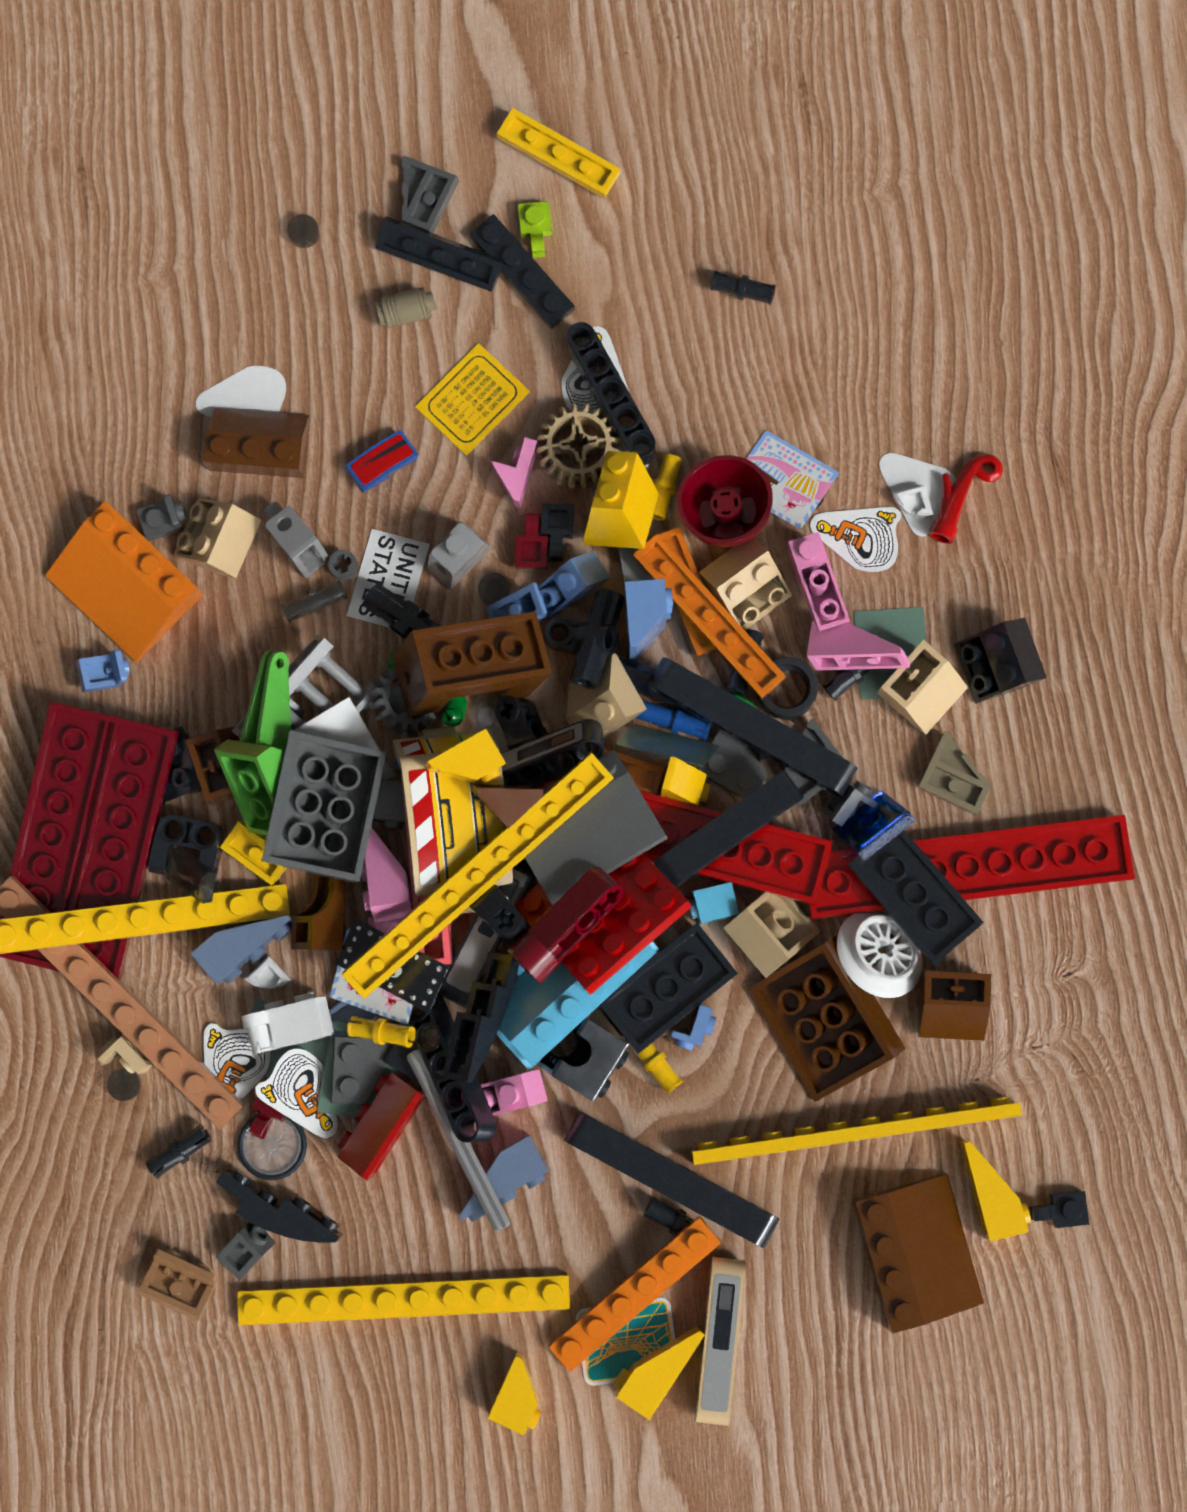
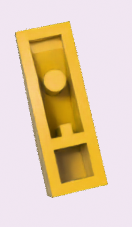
M671 756L661 796L698 806L699 801L706 803L711 784L705 783L707 774Z
M970 1141L959 1142L984 1239L991 1242L1027 1233V1223H1031V1218L1026 1203L1021 1204L1019 1197Z
M696 1326L634 1362L629 1370L623 1368L613 1384L616 1387L614 1391L615 1397L650 1420L705 1336L703 1330Z

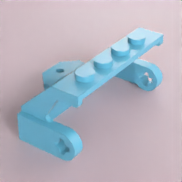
M652 941L591 995L562 962L541 984L519 965L517 972L519 977L515 980L507 1009L496 1035L530 1071L643 964L660 951L659 948Z

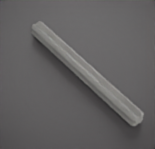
M420 1049L414 1050L407 1055V1060L493 1230L497 1232L508 1227L510 1221L471 1144L461 1142L455 1136Z

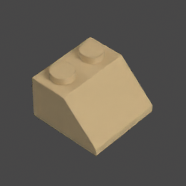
M616 653L606 659L599 686H596L595 689L584 688L573 682L569 684L566 712L567 722L571 725L584 719L596 720L602 725L603 738H606L647 710Z
M766 892L724 927L732 940L741 948L765 978L788 961L820 932L794 900Z

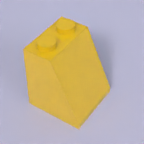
M607 451L583 538L584 545L645 548L659 493L638 453Z

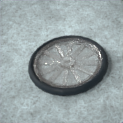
M258 1114L254 1115L243 1126L238 1139V1153L242 1164L254 1176L264 1180H279L290 1176L299 1168L306 1155L307 1140L303 1127L287 1116L283 1123L273 1119L265 1139L262 1140L252 1136V1133L249 1132L251 1124Z

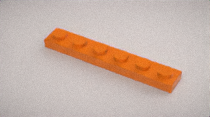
M658 534L646 542L644 549H638L633 554L634 559L653 580L665 579V588H672L673 602L761 699L786 678V675Z
M700 1215L697 1216L549 1343V1349L569 1372L573 1371L720 1245L721 1239Z

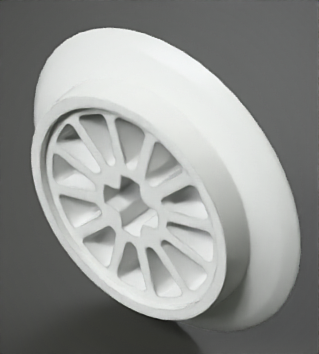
M877 911L852 914L843 922L837 937L838 956L845 972L857 986L872 995L883 998H895L905 995L915 987L922 971L921 952L888 913ZM890 933L894 936L892 939L889 937ZM898 940L900 944L896 945L895 941ZM878 949H884L887 954H880Z

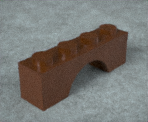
M313 874L314 890L312 898L303 911L292 916L291 949L342 951L345 881Z

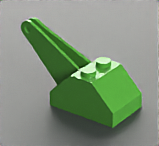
M266 651L261 657L240 740L227 739L214 749L248 831L261 835H267L288 733L291 730L289 659L283 652Z

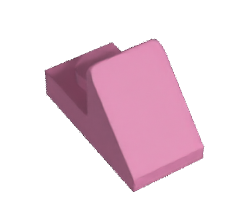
M526 437L522 446H516L512 464H515L516 467L494 461L491 462L492 469L513 505L518 508L522 506L536 457V448H538L537 440Z

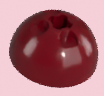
M733 455L715 456L697 464L684 477L677 495L678 513L684 526L695 538L715 547H734L754 538L766 525L773 505L772 487L763 470L755 463Z

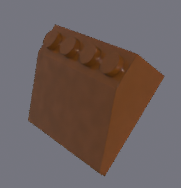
M838 935L747 989L814 1102L892 1060L906 1049L875 996L857 986L842 967L837 951Z
M947 1173L852 1199L886 1325L892 1334L923 1326L984 1304Z

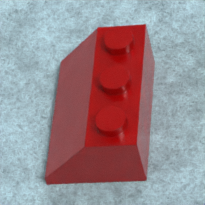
M392 1072L389 1077L386 1075L381 1077L373 1090L378 1095L371 1105L368 1103L363 1105L355 1118L359 1121L358 1126L353 1133L347 1131L337 1146L341 1149L337 1157L366 1181L375 1176L426 1097L423 1090L395 1072Z

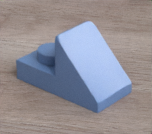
M531 583L486 607L489 619L536 611L538 621L542 623L547 615L537 583Z

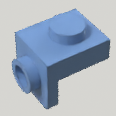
M120 649L113 650L109 655L81 658L75 662L82 693L118 688L127 681L129 676V664L127 659L122 657Z
M699 1005L689 1036L671 1030L669 1037L675 1038L673 1045L691 1051L694 1045L701 1047L704 1035L711 1036L715 1025L716 1017L711 1016L713 1008Z

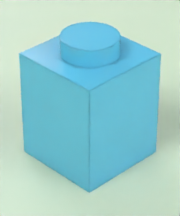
M732 882L693 891V899L688 900L692 906L690 908L692 919L698 918L700 925L739 915Z

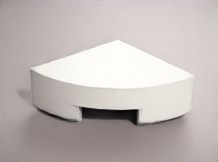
M924 484L893 493L894 501L905 513L918 518L933 516Z
M270 956L245 978L250 984L264 989L279 988L292 980Z

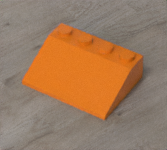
M106 500L83 522L45 575L136 663L203 596V593Z

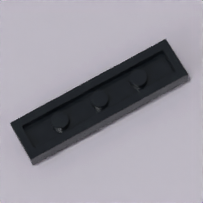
M494 214L470 233V238L484 253L503 259L500 272L550 329H553L575 310V305Z
M388 216L382 221L375 249L491 292L496 287L503 264V259Z

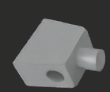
M273 502L264 509L263 515L268 520L264 526L305 578H308L329 561L330 557L319 540L291 506L283 509L278 502Z
M461 521L430 552L427 569L451 591L492 549V546L470 525Z

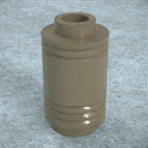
M424 287L381 297V301L376 302L381 326L388 325V328L432 318L431 311L436 310L432 291L426 293Z

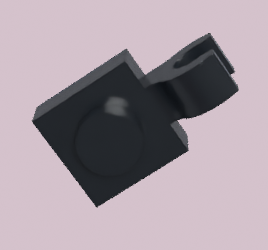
M542 503L541 536H548L550 538V561L563 562V538L573 539L574 504Z
M1085 1191L1050 1194L1051 1204L1028 1207L1031 1220L1044 1221L1053 1219L1054 1228L1090 1225Z

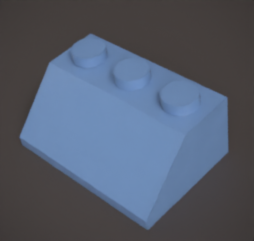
M665 579L625 582L624 603L629 660L636 662L665 629L666 619H671L673 607L672 588H665Z

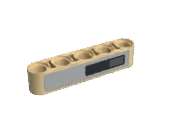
M712 1257L704 1325L705 1336L703 1337L695 1413V1422L724 1426H729L745 1278V1260Z

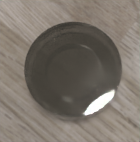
M297 215L290 220L287 226L289 239L296 247L309 248L319 239L320 231L318 224L309 215Z
M490 573L480 580L478 594L480 599L490 606L509 596L510 586L507 579L501 574Z
M125 1068L112 1072L107 1081L109 1094L119 1101L134 1099L142 1088L140 1075L136 1072L131 1074Z

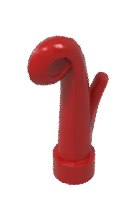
M979 454L971 458L957 476L952 487L948 473L942 475L941 506L937 519L934 520L929 531L931 538L943 544L953 543L958 531V520L974 475L985 482H995L1002 475L1003 466L996 456ZM985 464L991 466L993 472L986 473L983 470L982 465Z

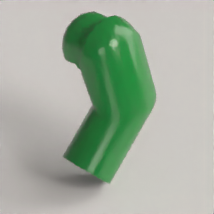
M465 696L451 698L447 702L445 713L442 714V720L447 726H458L464 720L467 708Z

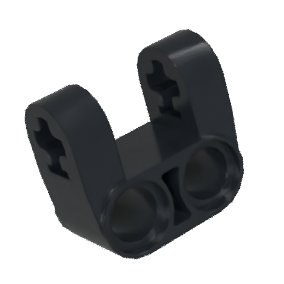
M167 815L163 817L158 823L152 843L148 864L149 872L166 875L170 868L174 845L201 850L196 881L213 885L217 878L222 849L220 848L224 839L222 828L213 821L183 815ZM174 820L178 821L182 827V832L177 838H172L168 832V826ZM206 826L214 833V838L208 845L203 844L199 838L200 831Z
M496 884L470 905L499 939L501 938L509 947L531 928L523 918L522 913Z

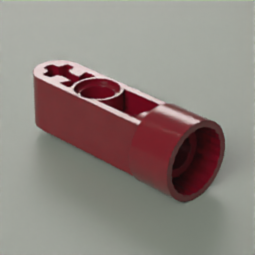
M601 867L591 868L507 952L532 978L541 984L559 966L560 962L621 901L624 888Z

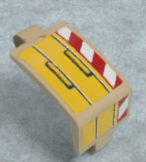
M454 726L433 728L422 731V737L393 740V749L401 770L413 886L417 896L429 895L506 828L471 791V784H484L481 779L470 783L427 771L424 766L427 761L482 730L456 732ZM487 729L489 735L491 736L493 742L495 743L497 749L499 750L498 745H497L496 741L494 740V738H493V736H492L490 730ZM502 767L499 768L501 775L485 784L504 785ZM512 869L495 884L497 886L511 884L513 882ZM469 906L461 914L475 913V911Z

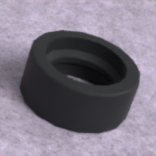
M789 656L776 658L773 662L781 671L791 670L801 675L806 685L805 696L800 703L792 707L779 706L773 702L769 693L763 699L757 695L758 702L763 710L774 718L782 720L799 718L808 712L816 700L819 688L817 676L810 665L801 659Z

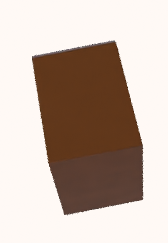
M471 784V791L501 824L508 829L543 797L544 789L538 786Z

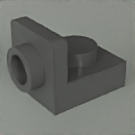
M170 494L164 495V501L137 509L145 538L148 541L184 530L182 520L186 519L181 501L175 502Z
M857 780L854 784L850 782L843 797L831 794L821 810L832 821L843 826L846 820L854 815L860 801H863L872 808H875L878 802L870 796L873 790Z
M249 1222L216 1258L240 1281L275 1244V1241L265 1229Z

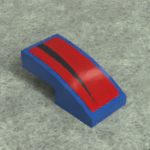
M400 429L357 456L345 466V470L360 491L364 493L388 480L393 472L415 461L419 454Z

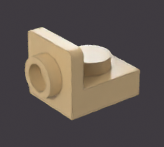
M116 1036L111 1038L101 1048L103 1054L97 1059L101 1064H108L119 1054L121 1056L119 1062L131 1074L134 1072L145 1074L154 1065L125 1036H121L119 1039Z

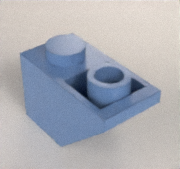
M594 551L569 559L538 586L548 618L557 615L590 595L610 578Z

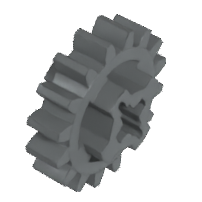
M395 667L387 669L381 673L379 678L374 680L373 684L377 688L370 692V696L376 698V702L371 704L370 707L371 709L379 710L380 713L376 716L377 721L383 718L386 720V730L395 726L396 735L406 731L408 736L417 731L424 730L428 727V723L435 720L436 716L434 713L418 715L415 719L407 716ZM398 681L396 686L390 688L392 682Z

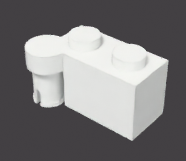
M313 992L295 996V1003L284 1005L283 1000L264 1004L265 1011L241 1016L243 1028L248 1030L252 1055L335 1035L326 996L314 998Z

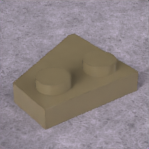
M944 731L917 788L976 816L981 809L991 784L982 773L977 771L971 759L954 742L952 735Z

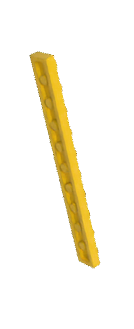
M590 752L547 790L543 797L509 829L507 827L503 829L342 972L345 980L363 999L369 996L613 780L612 774Z
M287 885L1 919L0 954L265 921L282 916H290Z
M1010 1096L990 1099L991 1105L978 1107L977 1101L958 1104V1110L949 1112L945 1111V1106L925 1109L926 1115L913 1117L912 1111L894 1113L893 1120L880 1122V1116L861 1118V1125L848 1127L847 1121L828 1123V1130L815 1132V1126L795 1128L796 1135L783 1136L782 1131L762 1133L763 1140L750 1141L749 1136L730 1138V1145L717 1146V1140L697 1143L698 1149L691 1150L693 1164L698 1165L1022 1116L1020 1102H1011Z
M569 1274L239 1290L237 1292L238 1326L570 1309Z

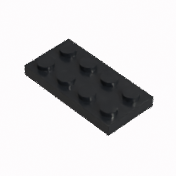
M902 827L898 828L894 833L888 830L880 843L870 849H866L847 865L932 966L936 965L984 923Z
M697 922L640 967L603 1001L598 1008L622 1039L629 1045L634 1054L638 1055L738 973Z

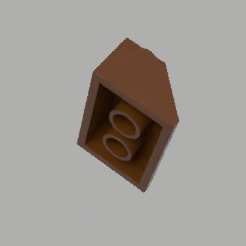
M215 408L206 430L203 462L209 471L304 478L310 416Z

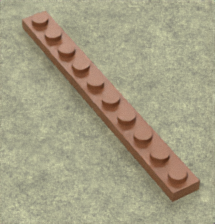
M10 876L0 886V913L6 919L51 913L14 876ZM83 944L37 949L219 1130L245 1106Z

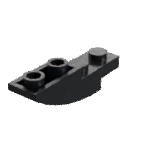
M235 1169L233 1172L230 1170L223 1171L216 1181L220 1186L243 1201L235 1213L267 1231L296 1240L317 1243H335L343 1235L338 1231L340 1227L338 1223L326 1215H323L322 1218L311 1212L313 1206L303 1198L296 1196L293 1199L289 1196L285 1198L281 1205H278L276 1203L278 1198L265 1188L258 1191L249 1184L252 1179L238 1169Z

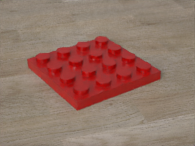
M644 853L609 873L624 888L621 901L561 961L590 995L692 907L689 901ZM540 883L515 904L531 927L553 906Z

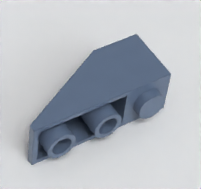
M287 915L215 932L195 949L191 955L215 984H222L225 981L228 985L242 974L240 968L249 960L252 963L256 962L268 951L265 946L273 939L279 942L292 931L290 927L292 917Z
M528 1135L502 1150L486 1173V1176L501 1205L518 1196L515 1190L527 1184L528 1188L531 1189L545 1181L544 1173L548 1172L549 1168L531 1135ZM475 1192L459 1215L461 1221L469 1217L471 1222L485 1215Z

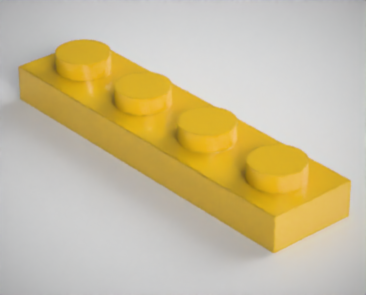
M514 108L511 109L497 132L499 140L604 199L620 174L619 167Z

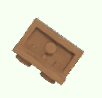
M157 1249L154 1253L153 1262L138 1289V1294L199 1321L216 1287L217 1275L207 1265L202 1263L193 1265L184 1261L183 1256L173 1250L167 1249L164 1252Z

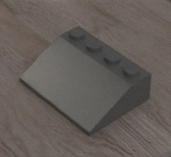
M289 730L261 861L334 879L360 882L387 752Z
M615 749L599 759L614 779L525 857L552 905L591 868L601 867L609 874L668 839Z

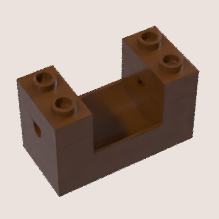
M536 611L413 630L392 655L408 717L439 712L451 698L496 691L498 700L506 695L515 698L528 697L552 674Z

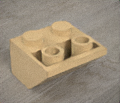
M198 498L190 509L189 520L184 531L177 539V547L173 556L217 574L237 578L261 519L234 504Z
M754 538L746 543L734 546L699 572L710 593L744 630L792 596L769 551Z
M923 639L907 657L910 661V668H898L878 690L877 694L921 733L926 735L968 686L949 661Z

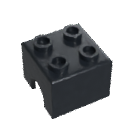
M585 1018L572 1030L577 1040L574 1051L563 1057L556 1056L549 1051L540 1060L538 1065L557 1080L591 1101H595L597 1097H603L608 1091L611 1084L609 1077L614 1069H620L626 1062L629 1054L626 1050L629 1045Z

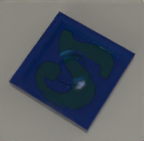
M879 791L872 797L878 802L875 808L864 803L856 809L854 815L847 819L843 826L837 824L831 829L835 836L863 861L867 860L916 821L911 812L884 791Z

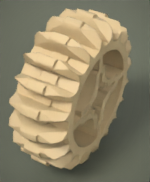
M574 403L571 405V413H567L564 407H560V418L550 414L548 418L552 426L543 423L541 430L546 435H537V442L543 446L536 448V453L539 456H545L539 461L540 466H550L546 471L549 478L558 473L556 479L558 485H561L565 479H569V489H574L575 481H581V488L587 489L586 480L590 479L592 484L597 486L599 481L597 475L601 474L607 451L621 452L615 448L620 446L621 442L619 437H613L615 436V429L613 426L608 427V416L600 420L602 414L600 408H597L593 414H590L589 404L583 406V412L578 411L577 405ZM581 424L594 428L603 438L598 439L597 436L585 434ZM572 425L571 435L567 439L560 440V443L553 444L557 435L563 429ZM576 434H579V440L583 443L582 459H579V453L575 449V442H577ZM605 449L601 459L594 465L586 468L587 458L591 454L598 453V450ZM561 454V457L572 458L576 463L577 469L565 466L555 455Z

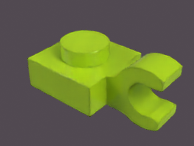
M549 201L518 204L521 238H531L533 258L545 257L543 236L552 235Z

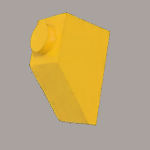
M484 729L427 761L424 766L427 771L470 783L481 779L485 784L501 775L499 768L505 765L506 762L487 729Z
M517 1352L487 1419L524 1436L527 1428L534 1430L542 1411L537 1409L539 1398L524 1356Z

